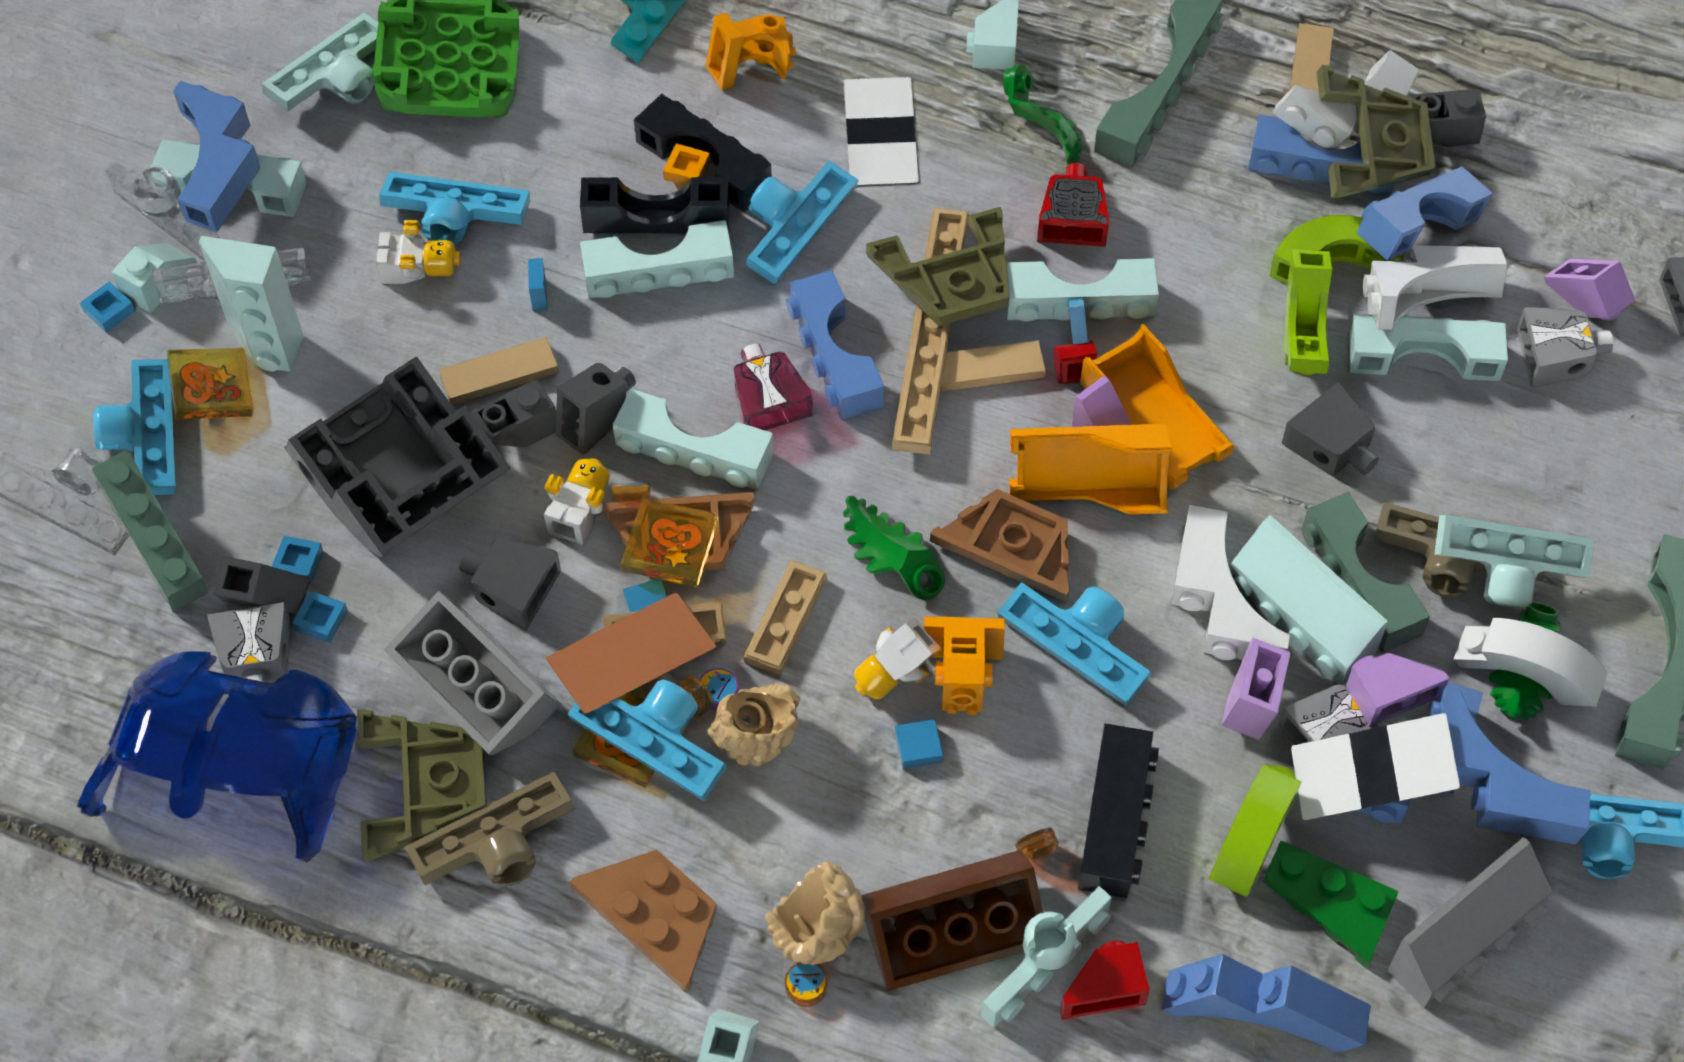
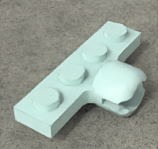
M362 13L263 82V94L287 112L322 88L332 90L348 103L362 102L372 92L374 78L373 69L361 60L376 50L378 22L366 13Z
M1439 515L1434 555L1477 561L1484 564L1487 571L1483 595L1485 601L1493 605L1524 608L1532 604L1535 577L1539 572L1589 578L1594 538L1451 515Z
M1099 886L1065 921L1064 915L1056 912L1039 913L1033 917L1025 928L1023 940L1025 959L983 1001L981 1017L993 1028L1003 1019L1007 1022L1011 1021L1023 1008L1025 1002L1022 1000L1032 990L1036 993L1041 991L1053 977L1054 973L1052 970L1061 968L1077 955L1082 947L1080 941L1089 932L1096 935L1104 928L1111 918V915L1108 913L1112 897Z

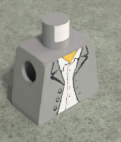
M1524 307L1516 328L1531 387L1584 377L1590 373L1597 354L1611 353L1613 349L1612 333L1610 331L1591 332L1587 314L1580 310Z
M284 602L207 614L220 665L229 686L243 685V696L247 700L257 701L268 696L267 681L283 679L287 674L292 626Z
M1337 684L1284 707L1279 727L1294 745L1377 728V724L1369 726L1348 689L1344 685Z

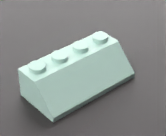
M201 236L199 244L230 331L255 367H260L266 371L281 370L291 372L304 335L276 247Z
M1271 515L1267 517L1232 561L1230 567L1231 575L1243 597L1258 610L1261 617L1276 628L1289 634V644L1296 651L1305 653L1315 663L1316 668L1324 677L1333 679L1337 684L1344 685L1347 683L1351 669L1357 661L1366 656H1376L1388 621Z

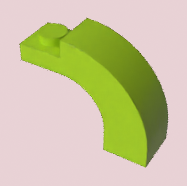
M1330 215L1305 222L1291 231L1274 253L1269 276L1288 284L1292 249L1330 251L1331 262H1352L1370 270L1372 261L1387 260L1356 233L1363 220L1362 217ZM1405 253L1388 261L1403 262Z
M1292 249L1284 325L1285 365L1289 366V371L1298 372L1303 375L1328 373L1329 354L1326 339V317L1332 276L1330 251Z
M1263 764L1227 834L1208 878L1209 880L1248 897L1259 877L1274 840L1299 795L1298 790L1302 782L1296 779L1293 771L1283 766Z

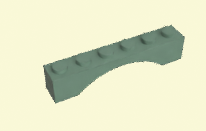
M1174 0L1170 7L1167 27L1172 46V56L1168 65L1159 77L1144 90L1128 99L1111 104L1096 130L1094 152L1131 167L1134 166L1140 155L1146 156L1152 144L1153 132L1162 129L1168 114L1166 110L1169 105L1174 107L1177 104L1182 91V83L1191 80L1197 64L1195 61L1198 57L1203 58L1210 45L1211 34H1218L1225 17V14L1221 13L1223 0Z
M1666 534L1663 535L1654 552L1648 588L1656 599L1665 621L1668 638L1667 662L1662 678L1646 694L1631 703L1621 722L1615 753L1617 757L1661 769L1666 767L1672 756L1678 757L1684 743V733L1678 732L1680 721L1684 722V539Z

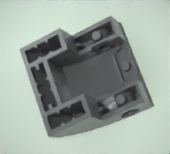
M417 356L385 376L380 385L324 421L320 418L288 439L287 445L284 446L308 482L340 522L366 548L380 557L511 469L466 405L456 411Z

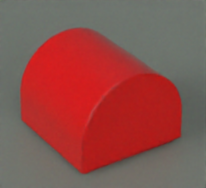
M1092 340L1082 344L1072 343L1054 346V367L1059 384L1081 381L1083 359L1085 357H1090L1091 360L1097 359V351Z

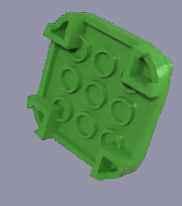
M388 0L386 3L381 1L378 9L373 78L375 94L380 100L382 109L388 112L397 111L421 115L477 118L490 116L499 118L505 116L508 113V107L513 103L517 86L519 50L518 10H513L510 5L501 0Z

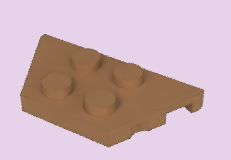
M996 489L983 497L979 504L969 506L958 513V519L942 529L937 526L930 533L931 543L1018 582H1022L1065 603L1068 600V520Z
M753 492L608 502L604 503L606 518L644 575L723 570L754 507ZM669 519L676 522L679 526L691 524L701 530L703 535L702 544L694 551L684 552L691 553L686 559L691 565L690 567L678 566L672 572L670 562L665 560L664 566L660 570H650L645 566V557L652 558L653 563L657 562L656 558L647 550L648 545L657 546L651 539L649 532L655 521ZM666 528L661 529V530H660L661 535H663L666 531H668V529H666ZM686 534L687 541H689L690 536ZM676 539L671 540L673 543H678Z
M658 850L574 877L570 881L571 888L678 987L685 993L690 989L698 958L701 957L706 943L705 937L708 929L711 928L717 911V904L711 897Z

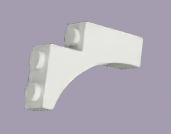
M1389 50L1370 69L1364 82L1365 85L1381 91L1385 87L1407 96L1419 69L1392 50ZM1295 85L1277 103L1273 111L1274 115L1324 149L1335 150L1350 136L1352 130L1359 134L1355 104L1320 101L1319 91Z
M1413 245L1410 259H1404V262L1372 261L1370 275H1365L1363 280V296L1368 297V314L1374 315L1378 330H1393L1395 324L1405 314L1433 302L1469 297L1502 298L1507 262L1500 247Z
M1189 505L1171 604L1181 606L1188 611L1204 610L1210 612L1203 653L1212 654L1222 660H1243L1253 637L1288 651L1290 635L1267 622L1250 606L1239 591L1231 575L1225 551V531L1228 512Z

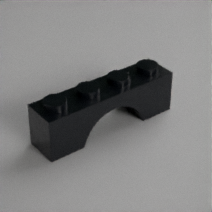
M662 93L633 119L636 142L662 160L670 157L676 144L710 153V161L717 168L716 177H728L730 204L743 213L749 210L750 200L758 186L766 178L772 177L771 164L763 155L753 153L742 146L735 137L725 135L716 129L710 121L705 118H699L688 111L681 102L673 101Z
M581 177L580 213L583 233H687L690 225L725 220L729 233L730 201L728 177H691L682 189L666 195H647L636 192L625 186L618 177Z

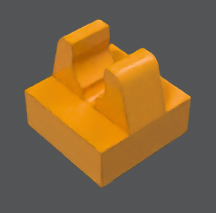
M676 144L663 169L664 180L674 182L676 189L680 190L686 186L691 177H704L710 164V153Z

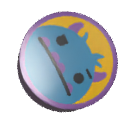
M724 668L710 669L702 674L699 682L706 688L704 692L707 694V690L711 697V705L708 708L717 710L719 702L728 694H737L739 691L735 675Z

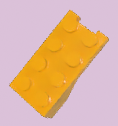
M1145 324L1141 325L1139 331L1131 339L1099 358L1091 360L1090 357H1085L1083 359L1080 384L1084 389L1105 375L1110 380L1132 425L1166 424L1172 446V452L1169 453L1168 486L1172 490L1186 483L1189 477L1188 472L1203 463H1210L1214 460L1219 463L1233 454L1235 446L1186 392L1168 350Z
M1166 424L1010 429V452L1017 454L1016 478H1009L1010 495L1024 501L1089 499L1128 515L1169 513L1167 485L1169 453L1172 452V446Z

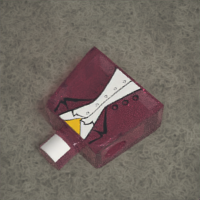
M751 344L742 349L740 355L743 363L736 364L733 367L734 387L742 424L766 431L813 416V395L811 390L784 352L779 351L765 356L759 344Z

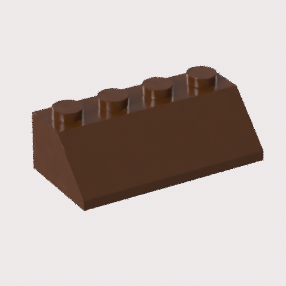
M1021 850L862 895L868 935L887 991L1024 952L1023 940L1027 924L1033 917L1043 913L1034 867Z

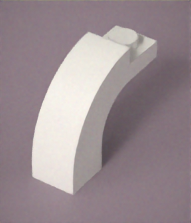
M1493 618L1490 626H1465L1453 659L1460 668L1499 669L1524 675L1545 687L1560 705L1596 707L1608 671L1596 657L1571 639L1535 624L1505 618Z

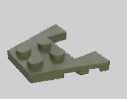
M1322 65L1317 71L1320 101L1352 103L1356 105L1363 164L1333 162L1328 168L1331 198L1337 199L1427 176L1434 171L1436 166L1427 103L1385 87L1382 91L1365 85L1364 79L1351 75L1350 78L1334 73L1335 68L1328 65Z
M1001 207L969 215V226L979 245L919 262H910L898 235L866 244L868 258L938 326L1009 306V285Z
M357 710L358 744L360 750L399 745L402 747L404 816L361 821V848L364 862L373 861L399 850L487 805L484 749L462 727L430 722V725L407 721V718L403 716L392 715L390 718L374 715L373 711Z

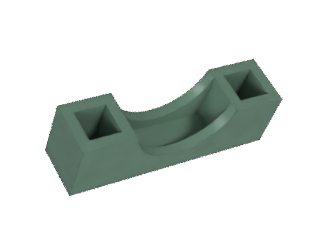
M128 450L92 467L91 469L101 491L132 538L172 612L208 594L202 575Z
M1346 492L1308 508L1302 526V535L1307 545L1315 548L1321 557V561L1388 621L1379 645V650L1383 653L1423 636L1430 615L1410 584L1395 585L1385 583L1370 575L1363 568L1357 557L1356 548L1362 543L1369 522L1351 494Z

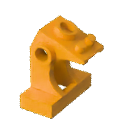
M727 12L715 15L705 67L721 90L734 87L738 66L740 63L751 59L762 65L770 64L782 80L786 79L787 69L793 68V60H790V56L796 55V48L793 47L792 32H787L784 17H777L772 14L760 15L738 22H733Z
M924 616V629L927 631L926 633L941 648L930 658H943V661H935V686H943L942 711H947L948 714H956L957 711H967L969 715H976L977 712H982L984 687H992L993 663H985V659L1003 660L1005 619Z

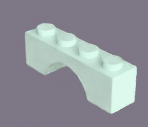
M162 139L148 172L156 195L178 198L196 167L200 145L190 144L186 141ZM256 153L260 170L247 189L254 194L259 212L295 217L307 185L301 161L287 157L264 156Z
M726 220L690 225L684 240L677 247L657 255H644L633 252L626 248L617 236L580 242L589 299L598 297L609 298L614 295L632 292L643 293L652 289L672 286L683 287L687 284L706 281L717 282L734 277L733 254Z
M1155 258L1117 259L1114 269L1108 276L1098 282L1085 285L1071 284L1060 280L1048 270L1044 262L1007 263L1009 306L1006 307L1007 321L1070 320L1068 300L1083 298L1086 318L1103 320L1112 317H1131L1140 319L1147 316H1155L1159 296Z
M1354 315L1348 333L1349 373L1387 375L1393 363L1399 358L1411 353L1425 352L1446 359L1457 369L1462 379L1500 381L1508 361L1505 323L1488 320L1464 321L1451 318L1427 319L1403 316L1395 324L1393 330H1378L1374 315Z
M630 389L613 423L615 444L624 451L632 454L641 453L648 455L666 465L676 464L689 468L701 476L711 475L726 480L731 485L739 488L748 487L758 490L774 455L773 433L737 422L727 431L715 436H691L680 431L672 424L667 414L665 399L634 389Z

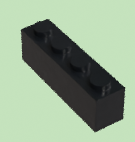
M1104 724L1078 890L1094 892L1100 886L1111 896L1128 898L1130 885H1139L1143 860L1135 859L1136 846H1145L1148 822L1140 821L1142 808L1150 809L1154 787L1152 784H1146L1148 771H1156L1159 748L1151 747L1154 731Z

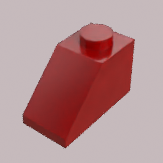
M1114 940L1094 950L1062 998L1060 1009L1062 1020L1146 1005L1150 989L1138 942L1126 944L1123 940Z

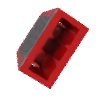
M1081 163L1069 164L1066 167L1065 175L1054 174L1050 177L1039 215L1037 242L1106 247L1109 216L1103 180L1099 177L1087 176V167Z

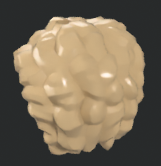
M779 683L760 688L753 687L749 690L741 689L737 694H728L719 702L715 721L707 730L708 736L722 753H726L730 759H736L739 765L746 766L751 763L754 766H761L763 763L772 761L781 754L782 749L789 747L793 742L794 732L798 728L796 708L799 706L801 698L796 692H793L791 686Z
M825 861L823 864L817 865L816 868L810 869L805 874L804 881L795 884V889L790 893L789 897L780 899L781 905L774 907V913L768 912L765 916L768 922V932L772 935L773 945L783 951L785 959L792 960L794 963L816 965L833 961L848 949L850 941L862 930L865 922V907L859 889L854 887L853 880L843 872L841 866Z

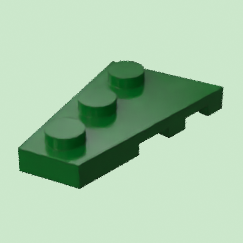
M1280 841L1263 880L1266 885L1302 915L1307 914L1324 928V934L1336 944L1340 942L1356 955L1355 960L1367 969L1399 891L1284 841Z

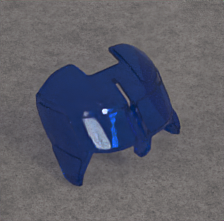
M206 651L175 653L141 671L127 691L107 744L109 745L108 749L99 760L82 791L77 805L78 808H81L80 813L88 817H97L105 813L107 807L103 804V798L119 765L147 776L171 781L170 809L174 815L182 819L191 818L201 811L206 789L254 796H279L295 835L296 858L301 862L308 863L321 850L335 808V796L342 777L347 771L356 735L357 716L339 693L320 678L300 670H290L272 683L213 672L209 669L216 662L217 657L211 655V652ZM224 694L229 695L218 712L211 731H206L207 722Z

